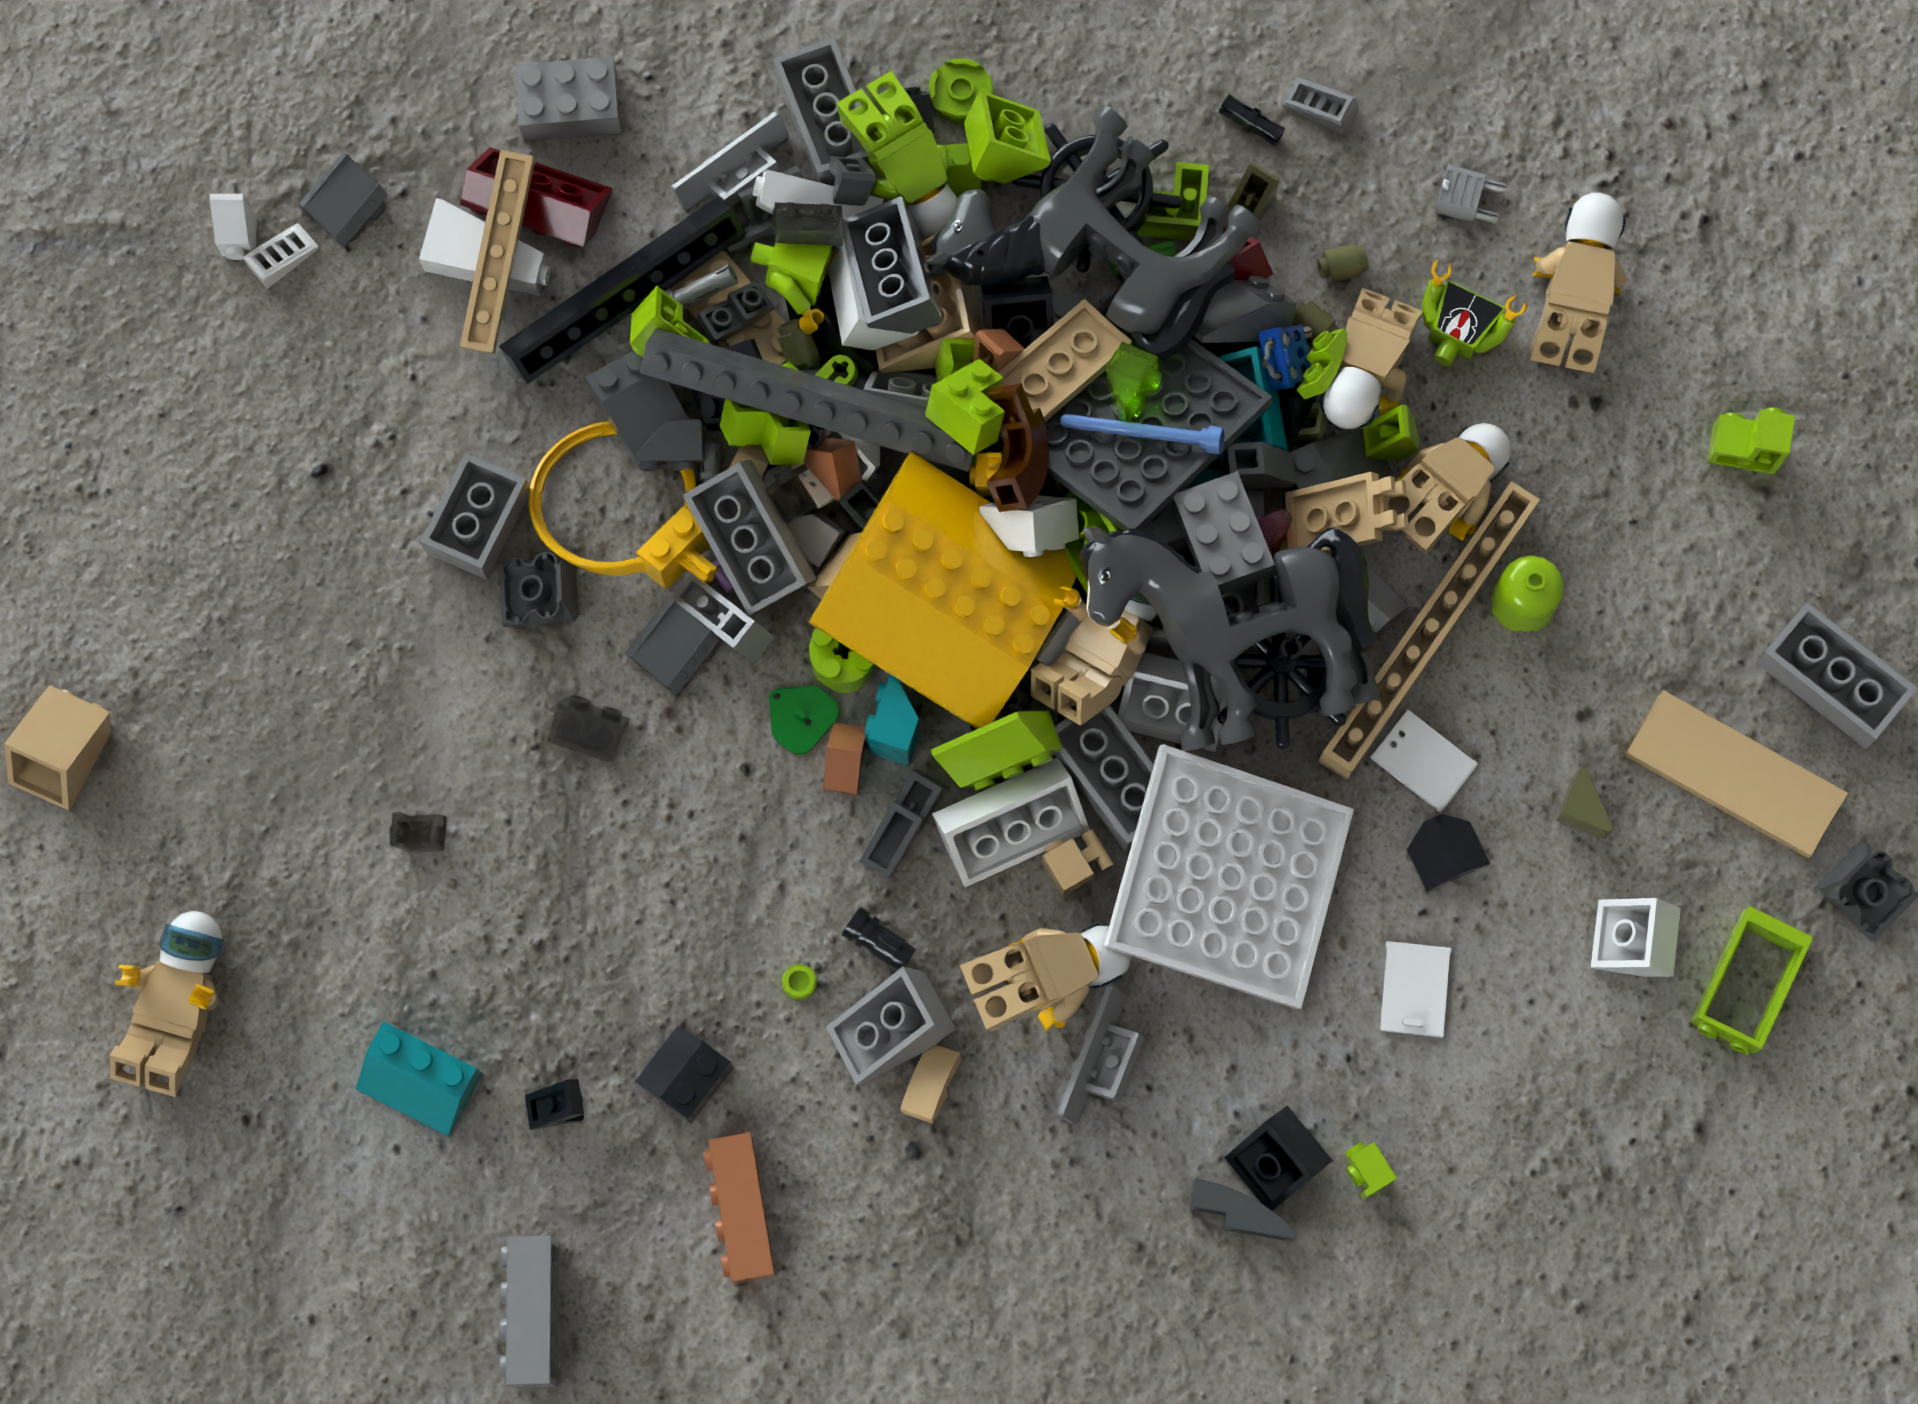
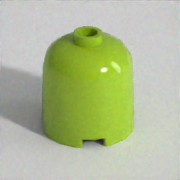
M1530 555L1516 559L1507 565L1492 587V612L1500 624L1511 631H1539L1550 623L1561 604L1564 593L1562 574L1555 564L1544 557Z

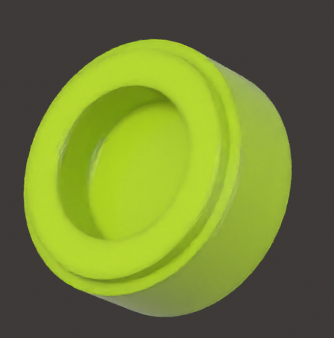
M795 964L784 972L782 987L786 995L791 999L798 1001L806 1000L814 994L817 988V978L810 967L803 964Z

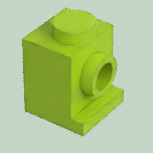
M1363 1141L1344 1152L1348 1158L1346 1161L1349 1167L1346 1168L1349 1177L1357 1187L1362 1185L1365 1189L1359 1194L1363 1200L1397 1179L1375 1142L1365 1146Z

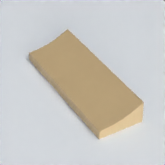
M1664 690L1656 698L1625 754L1629 759L1806 858L1812 856L1823 834L1848 792Z

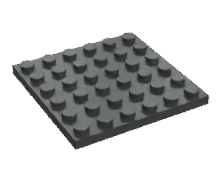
M1120 288L1096 309L1114 326L1116 325L1106 315L1111 302ZM1116 326L1132 341V348L1045 422L1049 446L1047 473L1124 531L1130 528L1142 531L1174 500L1173 497L1176 493L1183 491L1219 455L1206 453L1205 449H1200L1199 445L1065 428L1060 424L1061 416L1071 414L1201 431L1202 428L1208 429L1210 425L1224 427L1223 452L1272 405V396L1193 339L1177 355L1167 359L1149 360L1139 350L1132 334ZM1000 429L999 437L1003 439L1002 432Z

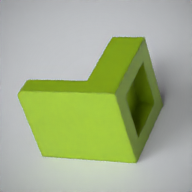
M942 338L935 361L937 382L971 363L974 354V339Z

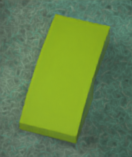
M1344 328L1333 332L1324 331L1312 342L1314 347L1306 356L1312 366L1303 374L1305 379L1296 389L1304 399L1325 393L1335 378L1347 343L1348 332Z

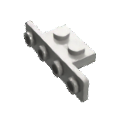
M773 112L673 184L672 190L680 206L687 211L712 193L722 202L732 207L740 201L737 193L754 186L757 176L762 177L763 172L766 170L780 172L777 161L768 152L789 137L781 116L777 112Z
M1110 984L1106 986L1105 992L1098 999L1096 1015L1092 1025L1085 1032L1084 1045L1079 1058L1072 1065V1076L1067 1089L1061 1094L1057 1114L1074 1125H1077L1089 1093L1120 1102L1145 1038L1140 1033L1116 1026L1126 1000V994Z

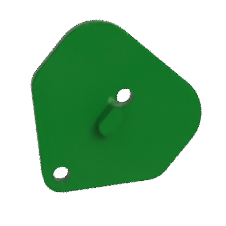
M817 686L774 689L769 694L772 736L793 754L802 755L810 752L838 719L839 708L836 701ZM778 694L780 698L775 700L774 695ZM810 720L811 724L806 725L805 721Z

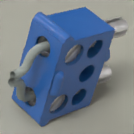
M1303 324L1259 331L1258 336L1263 354L1261 359L1262 366L1266 368L1269 386L1272 391L1293 388L1295 383L1304 381L1303 374L1312 366L1306 358L1311 351L1306 339L1310 338L1313 332L1304 333L1311 331L1310 327H1303Z

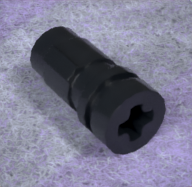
M860 907L841 935L850 942L854 939L857 941L856 946L859 948L864 946L871 951V954L887 965H891L897 970L905 967L916 949L905 942V939L882 926L879 923L880 919L876 916L872 919L870 917L871 913Z

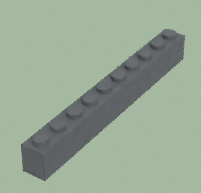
M658 328L654 330L646 342L640 368L641 374L907 454L912 451L921 458L967 472L975 455L925 416V408Z

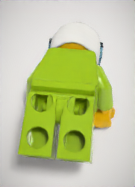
M889 71L866 85L868 96L861 88L837 102L836 105L841 123L847 130L850 129L859 140L869 157L870 164L882 178L879 180L876 177L870 196L881 197L887 200H893L902 196L916 220L919 235L927 239L938 234L943 226L948 224L959 196L946 183L948 181L946 174L948 170L947 148L944 145L936 144L932 131L923 122L917 107L894 73ZM889 85V88L887 90L878 94V91L882 86ZM861 102L860 106L849 111L850 107L854 103Z

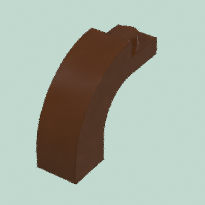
M1021 383L993 388L987 394L989 399L1005 411L1001 425L1004 444L1002 462L999 469L987 481L999 512L1028 508L1041 492L1048 469L1049 446L1044 417L1040 408H1031Z

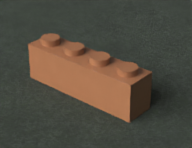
M751 1132L708 1140L710 1149L703 1150L706 1170H713L715 1184L709 1185L712 1206L719 1205L721 1219L715 1220L718 1241H725L727 1255L721 1256L724 1277L731 1276L733 1284L776 1277L753 1136Z

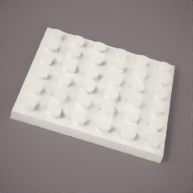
M1164 744L1160 745L1104 947L1294 1009H1301L1354 809Z

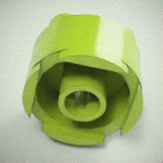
M816 628L813 631L809 644V655L812 670L817 680L839 693H851L864 688L874 676L878 666L820 629ZM846 650L849 653V658L842 659L840 651Z

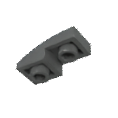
M756 280L730 292L727 300L699 312L697 321L711 343L716 345L766 316L774 309V306Z

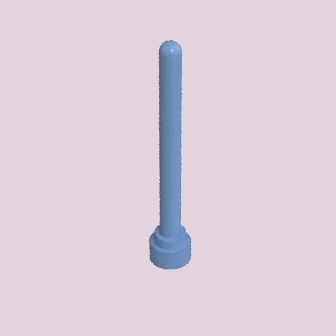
M1064 414L1060 418V424L1065 428L1195 444L1210 454L1220 455L1224 445L1225 429L1219 426L1210 425L1208 429L1202 428L1201 431L1071 414Z

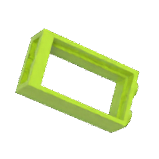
M1748 906L1741 912L1690 1023L1698 1026L1697 1031L1709 1038L1717 1039L1718 1036L1730 1042L1729 1047L1741 1054L1749 1055L1750 1052L1755 1054L1760 1051L1766 1042L1813 937ZM1746 929L1791 951L1752 1038L1706 1015Z

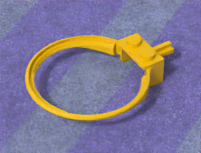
M608 421L590 424L568 434L545 454L532 477L528 503L535 531L554 554L576 567L601 575L624 576L645 572L665 590L686 570L704 584L714 579V574L718 571V568L702 556L710 548V545L686 501L684 506L636 552L639 557L635 559L616 562L593 561L579 557L562 547L548 530L542 513V493L547 477L556 463L576 446L597 437L617 434ZM680 470L685 483V493L696 488L697 482L694 470Z

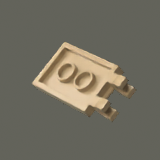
M1368 472L1285 492L1288 549L1307 546L1320 533L1332 527L1339 528L1350 535L1359 546L1382 542V531L1408 529V515H1397L1395 510H1385V497L1407 495L1406 481L1400 480L1395 482V477L1392 476L1379 480V474ZM1324 547L1321 549L1328 554L1331 553L1329 547Z

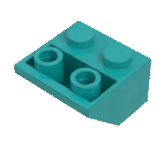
M890 674L887 684L881 682L875 698L877 713L876 716L870 714L864 730L866 735L865 742L869 745L870 755L909 767L920 736L919 719L899 680Z

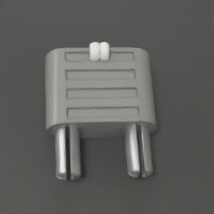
M1448 164L1434 213L1473 223L1474 219L1496 224L1499 214L1478 208L1482 190L1503 195L1507 185L1486 179V174Z

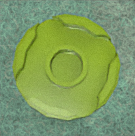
M966 58L951 59L945 62V65L939 69L937 68L932 73L929 81L930 103L935 112L944 119L955 123H964L979 90L993 94V80L991 76L988 75L984 67L978 62Z

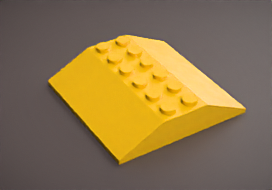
M910 451L808 623L974 728L979 729L995 720L1029 669L1063 607L1055 605L1053 600H1064L1065 591L1060 589L1061 586L1072 588L1077 576L1071 567L1064 549H1045L1044 555L1036 557L1023 556V551L1009 550L980 514V506L990 504L991 502Z

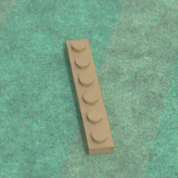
M500 150L460 347L463 349L495 355L535 164L534 156Z

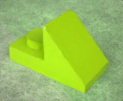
M968 143L944 145L948 150L947 184L957 198L965 191L981 190V178L973 173Z

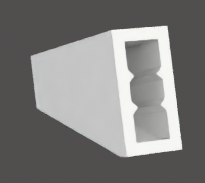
M771 170L763 172L762 177L757 176L753 188V196L758 197L756 206L799 231L811 230L816 235L835 238L833 251H839L845 242L840 221L881 205L884 200L869 195L866 204L863 206L833 203L834 186Z
M436 198L419 257L423 270L473 282L485 222L442 199ZM519 240L509 289L539 296L542 285L547 286L551 267L547 265L544 253Z

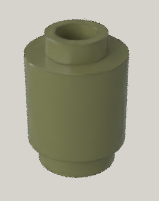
M1349 244L1322 251V258L1317 259L1319 274L1321 278H1326L1329 283L1359 277L1362 275V272L1369 270L1368 257L1363 245L1355 246V244Z
M1310 301L1307 305L1301 302L1296 307L1292 326L1303 324V327H1310L1311 331L1304 332L1305 334L1313 332L1312 336L1306 339L1309 343L1312 344L1314 339L1324 331L1333 332L1340 329L1335 325L1336 320L1314 302Z
M797 318L777 327L779 333L777 339L786 361H790L798 370H803L816 364L814 358L818 357L820 353L812 334L803 332L799 326L800 318Z

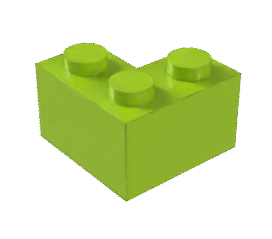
M1176 162L1173 193L1154 192L1179 196L1183 201L1182 206L1178 209L1152 206L1146 222L1136 233L1144 237L1192 241L1201 222L1199 208L1207 198L1209 165Z
M658 286L631 314L630 344L633 350L641 357H643L647 340L656 328L709 344V340L683 321V305Z
M977 359L932 385L925 416L975 455L998 440L1005 411L989 399L987 394L993 388L1002 387L1004 378L981 359Z
M725 399L720 427L728 445L739 447L762 445L771 465L788 466L804 463L811 432L807 423Z
M1780 408L1761 409L1754 420L1745 419L1739 413L1720 414L1712 427L1707 463L1774 475L1790 454L1795 415L1786 414Z

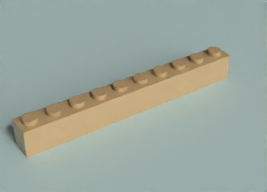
M1513 481L1510 482L1374 679L1379 687L1381 697L1369 702L1356 704V708L1346 718V723L1338 729L1318 761L1320 764L1346 781L1350 778L1530 518L1540 501L1539 498Z

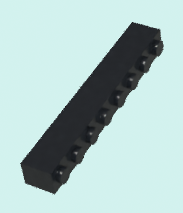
M716 197L498 347L514 372L525 383L529 384L634 312L656 286L663 291L739 240L746 233L731 207Z

